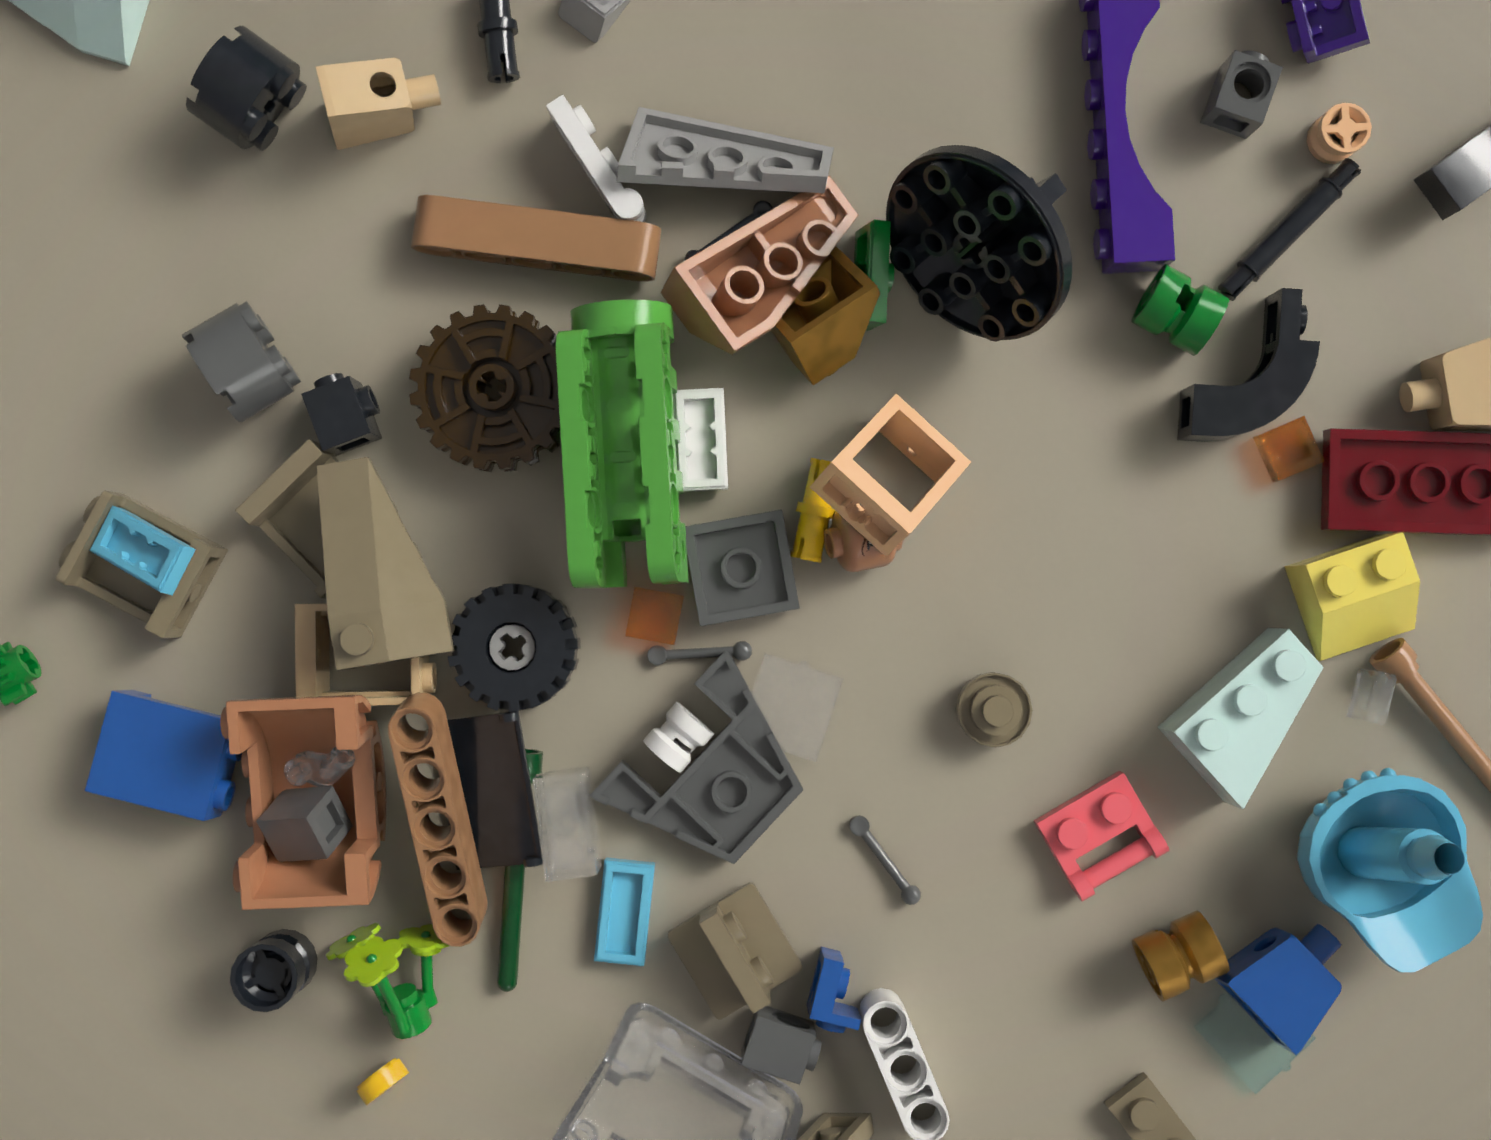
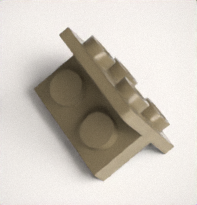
M752 882L745 884L668 932L670 943L718 1020L724 1019L745 1005L749 1006L753 1014L771 1003V989L803 969L801 960L757 887Z

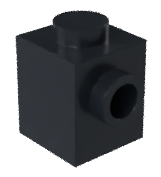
M335 373L316 380L313 383L315 389L301 394L322 451L337 456L382 439L374 415L380 413V408L369 385L363 386L361 382L351 376L344 377L342 373Z

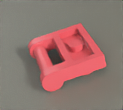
M1121 771L1114 773L1033 820L1069 884L1082 902L1095 895L1094 889L1144 859L1151 855L1157 859L1169 852L1165 839L1153 824L1126 775ZM1135 827L1141 838L1084 871L1080 869L1076 859L1127 829Z

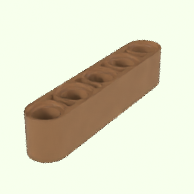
M436 195L418 196L411 248L421 253L442 257L650 282L654 281L656 276L662 229L650 223Z
M417 692L409 695L392 715L388 724V735L433 929L443 943L462 947L470 944L476 938L488 909V900L445 709L435 696L429 693ZM412 713L422 716L428 724V729L424 731L412 728L406 719V715ZM420 763L432 765L437 769L440 777L436 779L424 777L419 772L417 765ZM432 812L443 814L448 818L451 825H436L431 821L428 814ZM439 862H453L460 868L461 872L449 873L441 867ZM451 910H464L471 916V919L461 920L455 917Z

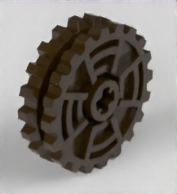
M482 304L475 305L473 315L469 317L463 316L460 311L451 314V325L446 329L436 325L430 331L434 339L430 346H419L416 354L422 359L420 368L410 370L409 379L418 384V391L409 394L410 404L422 410V414L416 419L419 428L426 430L428 433L434 432L430 443L436 449H441L443 452L451 450L450 459L465 466L473 460V467L481 471L492 472L494 465L497 464L500 470L512 472L517 470L518 461L523 460L530 466L540 462L539 451L545 448L553 452L559 446L555 439V436L560 431L556 335L548 325L539 328L540 322L535 319L534 315L524 311L517 317L515 311H512L510 306L499 304L496 313H491ZM495 378L506 386L505 393L499 391L502 397L497 401L485 394V387L492 388L489 382Z

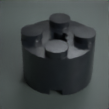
M242 25L234 28L240 36L231 41L223 35L205 55L191 81V85L199 90L196 101L193 102L187 97L186 108L194 116L240 148L248 149L255 146L263 151L273 142L278 133L279 127L274 123L285 107L292 110L299 104L306 92L307 86L299 80L300 66Z

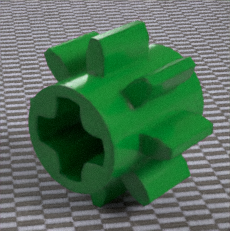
M6 642L3 645L0 644V700L4 706L12 702L16 705L37 693L31 682L39 678L42 672L38 660L27 647L17 645L13 648L10 642Z

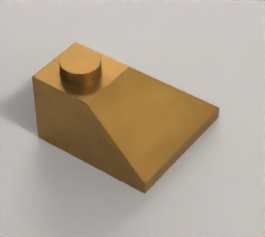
M835 246L771 330L790 360L813 386L834 374L839 368L856 357L880 291L877 285Z

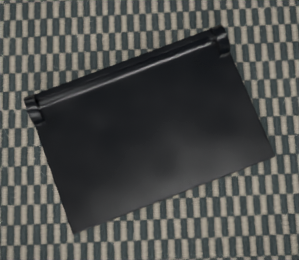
M519 711L447 720L480 868L524 865L527 868L544 864Z

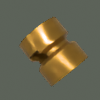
M1198 910L1172 921L1169 934L1161 930H1152L1132 939L1133 949L1152 989L1162 1002L1189 990L1191 978L1204 984L1230 971L1226 955L1215 932Z

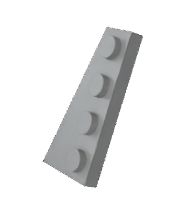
M639 107L618 163L616 182L825 193L834 147Z

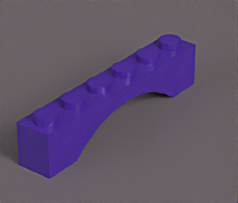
M1079 0L1080 11L1087 12L1088 30H1084L1082 35V58L1084 61H1090L1091 79H1088L1085 84L1084 100L1086 110L1093 111L1094 129H1090L1088 134L1087 150L1089 159L1096 160L1097 179H1093L1091 183L1090 200L1092 209L1099 210L1100 229H1096L1094 232V256L1096 260L1102 259V274L1159 271L1163 265H1170L1175 261L1172 208L1155 191L1145 175L1131 143L1126 117V84L1133 53L1145 28L1159 10L1160 0Z

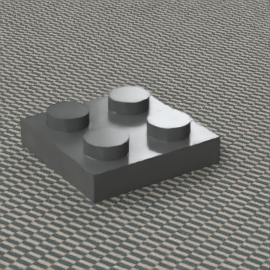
M782 509L685 526L687 555L700 626L800 609Z

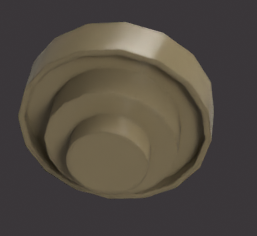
M995 672L979 674L966 682L958 694L955 708L958 723L965 734L981 745L995 748L1010 745L1021 738L1030 725L1033 711L1030 696L1024 686L1009 675Z

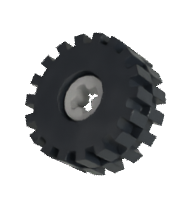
M514 583L489 587L482 590V594L479 596L471 597L464 604L466 606L464 611L456 614L452 624L456 625L452 634L454 651H452V656H448L449 666L455 667L458 673L455 680L460 687L465 686L470 691L469 697L476 702L483 701L487 703V707L494 710L507 709L509 712H516L541 705L555 697L561 689L566 687L571 680L572 672L577 668L579 662L577 653L581 646L580 638H577L575 630L577 624L574 617H570L566 611L567 607L561 600L555 599L551 596V593L544 589L536 588L532 585ZM507 634L512 638L523 636L527 642L521 648L525 656L520 661L515 656L506 658L502 655V650L506 647L503 638Z

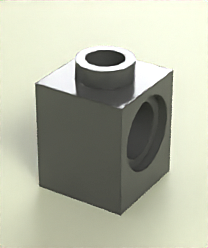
M1234 50L1219 67L1200 123L1247 139L1263 124L1283 67L1269 62V59L1259 52L1248 50L1240 52ZM1234 83L1245 85L1250 91L1251 99L1238 95L1235 91Z
M765 1006L753 1014L741 1049V1065L800 1085L805 1069L814 1070L821 1050L822 1041L815 1039L816 1030L814 1022Z

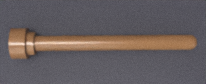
M1404 638L1394 639L1379 648L1371 656L1370 664L1383 679H1390L1394 684L1400 683L1491 793V760L1417 672L1419 665L1416 662L1417 654Z

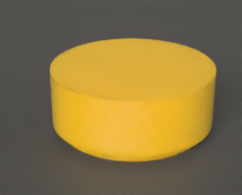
M394 1058L357 1086L358 1090L356 1092L367 1106L410 1072L400 1058Z

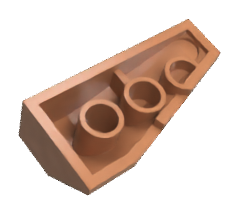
M828 176L825 193L801 192L675 266L660 293L668 304L673 307V311L689 333L733 355L774 328L859 215L833 179Z

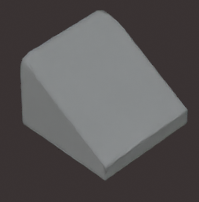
M562 0L558 13L561 19L589 40L597 43L610 29L631 0Z

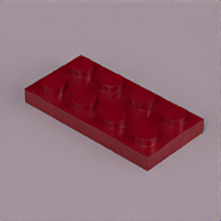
M1337 428L1323 430L1321 530L1491 536V434Z

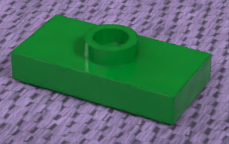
M874 219L855 232L854 264L877 285L880 291L866 331H870L887 321L888 293L892 289L895 275L894 265L889 262L891 221Z

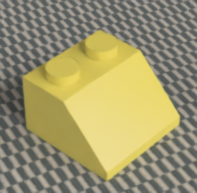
M1403 532L1375 535L1284 566L1318 661L1415 629L1420 579Z

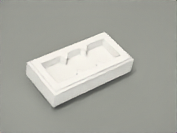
M724 388L677 390V393L673 394L674 418L679 421L680 443L676 444L677 470L681 471L683 476V492L728 490Z

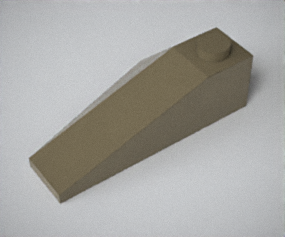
M364 457L318 465L317 480L327 614L336 670L355 669L454 651L446 600L428 572L415 542H412L398 515V510L371 459Z

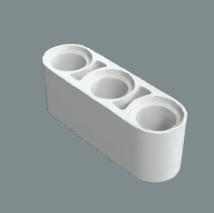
M874 989L862 999L859 1012L865 1035L908 1135L914 1140H939L948 1130L950 1121L948 1110L903 1002L896 993L889 989ZM880 1008H892L897 1012L894 1022L889 1026L879 1027L871 1023L872 1015ZM908 1055L916 1059L915 1066L907 1073L901 1074L891 1070L892 1063L899 1056ZM929 1103L936 1107L933 1115L926 1120H916L911 1117V1112L919 1104Z

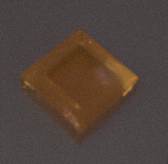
M1305 416L1296 418L1253 437L1272 482H1278L1325 462Z
M634 587L625 636L675 645L684 596Z

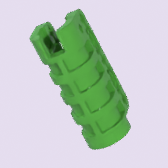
M610 300L575 307L570 311L571 330L558 331L556 336L567 555L572 586L585 589L627 587L625 542L646 541L648 572L653 584L689 583L685 523L680 522L679 495L683 494L682 472L677 470L676 444L680 443L679 421L674 418L673 394L677 393L676 370L671 366L670 344L674 342L673 307L668 303L652 300Z

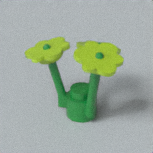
M373 923L367 927H359L349 935L334 942L329 947L330 951L326 954V958L329 961L335 958H344L347 968L344 970L346 980L350 982L358 980L361 986L373 989L384 1016H387L392 1034L396 1038H411L429 1028L432 1023L429 1008L438 1003L433 988L432 955L438 954L442 948L450 946L443 943L437 937L433 924H426L420 928L409 927L402 929L399 932L398 940L388 939L384 941L379 936L375 937V934L380 931L381 926L379 923ZM410 948L412 954L421 956L422 989H416V986L412 983H404L392 988L387 975L398 969L399 961L397 958L401 955L403 949Z

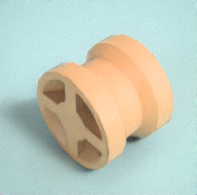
M1341 103L1333 106L1311 125L1307 134L1309 151L1317 160L1323 163L1336 164L1342 162L1367 143L1371 136L1372 128L1370 118L1364 109L1356 104ZM1330 134H1335L1341 143L1338 144L1336 140L1330 137Z

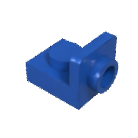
M822 946L820 947L806 1004L809 1018L816 1020L815 1024L818 1027L830 1032L844 1033L846 1027L859 1030L862 1019L858 1008L835 1002L836 998L844 999L850 969L844 968V960L840 951Z

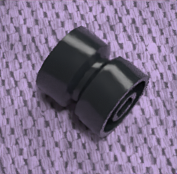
M281 929L269 933L236 958L230 975L233 994L243 1006L253 1011L269 1012L281 1008L308 985L316 973L318 958L314 945L305 935L296 930Z

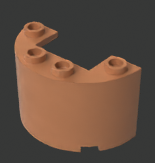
M342 695L226 701V707L221 713V732L225 739H229L230 754L242 753V772L245 778H249L251 797L246 802L245 818L248 827H253L254 844L238 858L233 868V887L236 892H241L242 910L369 905L382 866L381 860H373V854L380 847V841H385L387 801L385 763L377 720H366L364 713H371V704L364 696ZM333 786L353 825L351 830L328 859L278 861L256 821L278 795L286 789Z

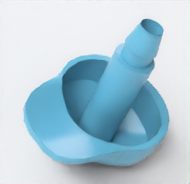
M1384 768L1380 772V776L1368 770L1361 774V779L1359 780L1354 778L1346 779L1343 782V788L1330 792L1323 803H1318L1314 806L1313 813L1308 817L1299 834L1297 861L1302 878L1314 897L1345 918L1367 947L1385 965L1397 972H1416L1466 946L1481 931L1483 911L1479 892L1467 862L1466 826L1458 808L1443 790L1420 778L1396 775L1393 769Z

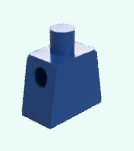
M1318 923L1301 941L1291 933L1275 927L1229 958L1227 961L1230 971L1215 978V980L1276 1044L1297 1055L1341 992V983L1323 965L1342 944L1329 930Z

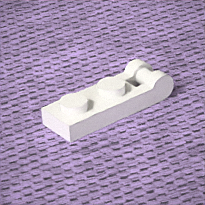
M564 95L547 104L546 107L552 122L613 216L617 219L645 222L646 211L641 195L636 190L624 188L620 182H616L618 161L608 147L600 151L590 137L591 134L596 132V129L582 106L578 105L572 109Z

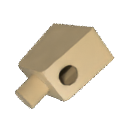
M398 58L316 66L337 150L410 133L415 130L413 110L441 105L435 75L431 74L405 79L401 60Z
M1491 337L1421 361L1420 371L1422 380L1401 384L1399 399L1405 412H1414L1427 409L1429 425L1432 430L1491 431Z

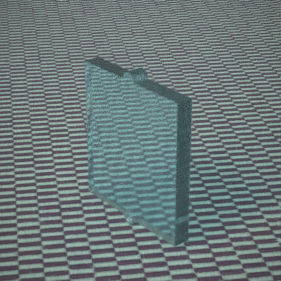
M1221 994L1219 996L1220 1003L1194 1026L1254 1094H1257L1282 1070L1285 1072L1291 1069L1290 1062L1316 1039L1312 1034L1297 1055L1278 1045L1229 994Z

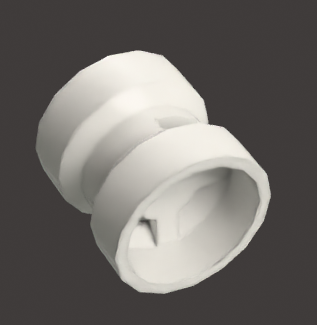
M676 701L666 713L667 721L661 728H653L643 742L661 760L681 773L691 762L690 754L698 746H704L714 733L693 713Z

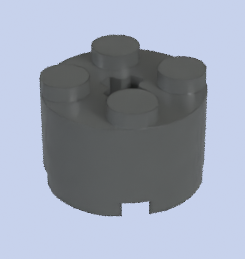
M247 301L241 305L235 303L182 334V338L189 343L186 347L203 376L217 395L221 394L223 397L227 395L233 404L227 407V409L240 423L294 392L293 387L301 382L292 365L285 356L281 355L275 345L267 346V344L275 339L258 314L256 315Z

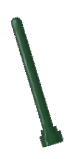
M525 749L531 784L536 783L537 774L542 773L543 751ZM524 865L505 866L497 974V985L504 992L512 991L516 987L518 979L525 877Z

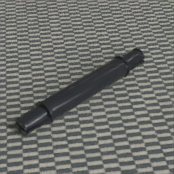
M1345 158L1328 177L1321 178L1319 183L1237 263L1238 268L1218 286L1221 293L1228 297L1229 300L1234 301L1252 281L1257 282L1261 275L1337 199L1342 197V190L1361 173V169H1358L1359 165L1352 159Z

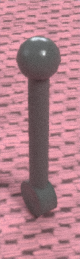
M739 641L730 647L666 650L663 646L656 645L649 649L647 657L653 665H661L666 660L719 657L726 650L736 659L744 661L752 655V647L746 641Z
M861 815L853 817L849 824L851 832L864 839L901 889L902 900L908 905L918 903L921 898L919 888L907 882L869 831L870 824L868 820Z

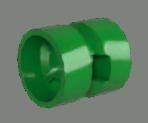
M1165 264L1154 276L1141 297L1131 322L1154 335L1164 331L1167 332L1169 343L1195 356L1203 349L1218 327L1228 307L1229 298L1204 284L1197 288L1191 287V278Z

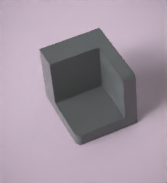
M333 786L286 789L278 795L256 821L274 856L281 862L328 859L353 827Z

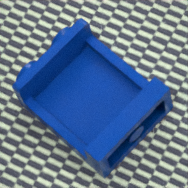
M136 690L111 691L85 791L201 821L220 817L223 811L228 810L236 790V784L231 779L236 761L241 760L242 753L230 754L229 739H225L221 732V715L151 698L152 694Z

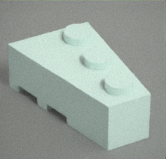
M1267 628L1161 723L1158 729L1224 802L1244 809L1324 667L1290 629Z

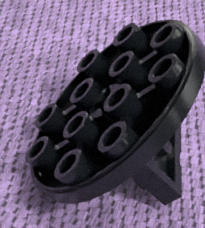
M947 145L931 149L921 154L900 172L889 192L886 221H891V263L904 275L909 285L918 295L919 304L927 313L939 315L950 324L965 332L994 342L1028 336L1042 328L1060 310L1070 289L1072 280L1070 245L1064 226L1052 205L1067 189L1056 173L1036 183L1033 177H1028L1009 161L977 147Z

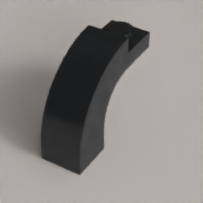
M1281 288L1265 298L1261 357L1255 371L1244 383L1235 386L1193 384L1180 391L1177 440L1211 442L1236 437L1265 426L1282 415L1296 402L1310 381L1316 366L1320 341L1300 340V335L1304 333L1308 319L1307 307L1302 305L1303 289Z

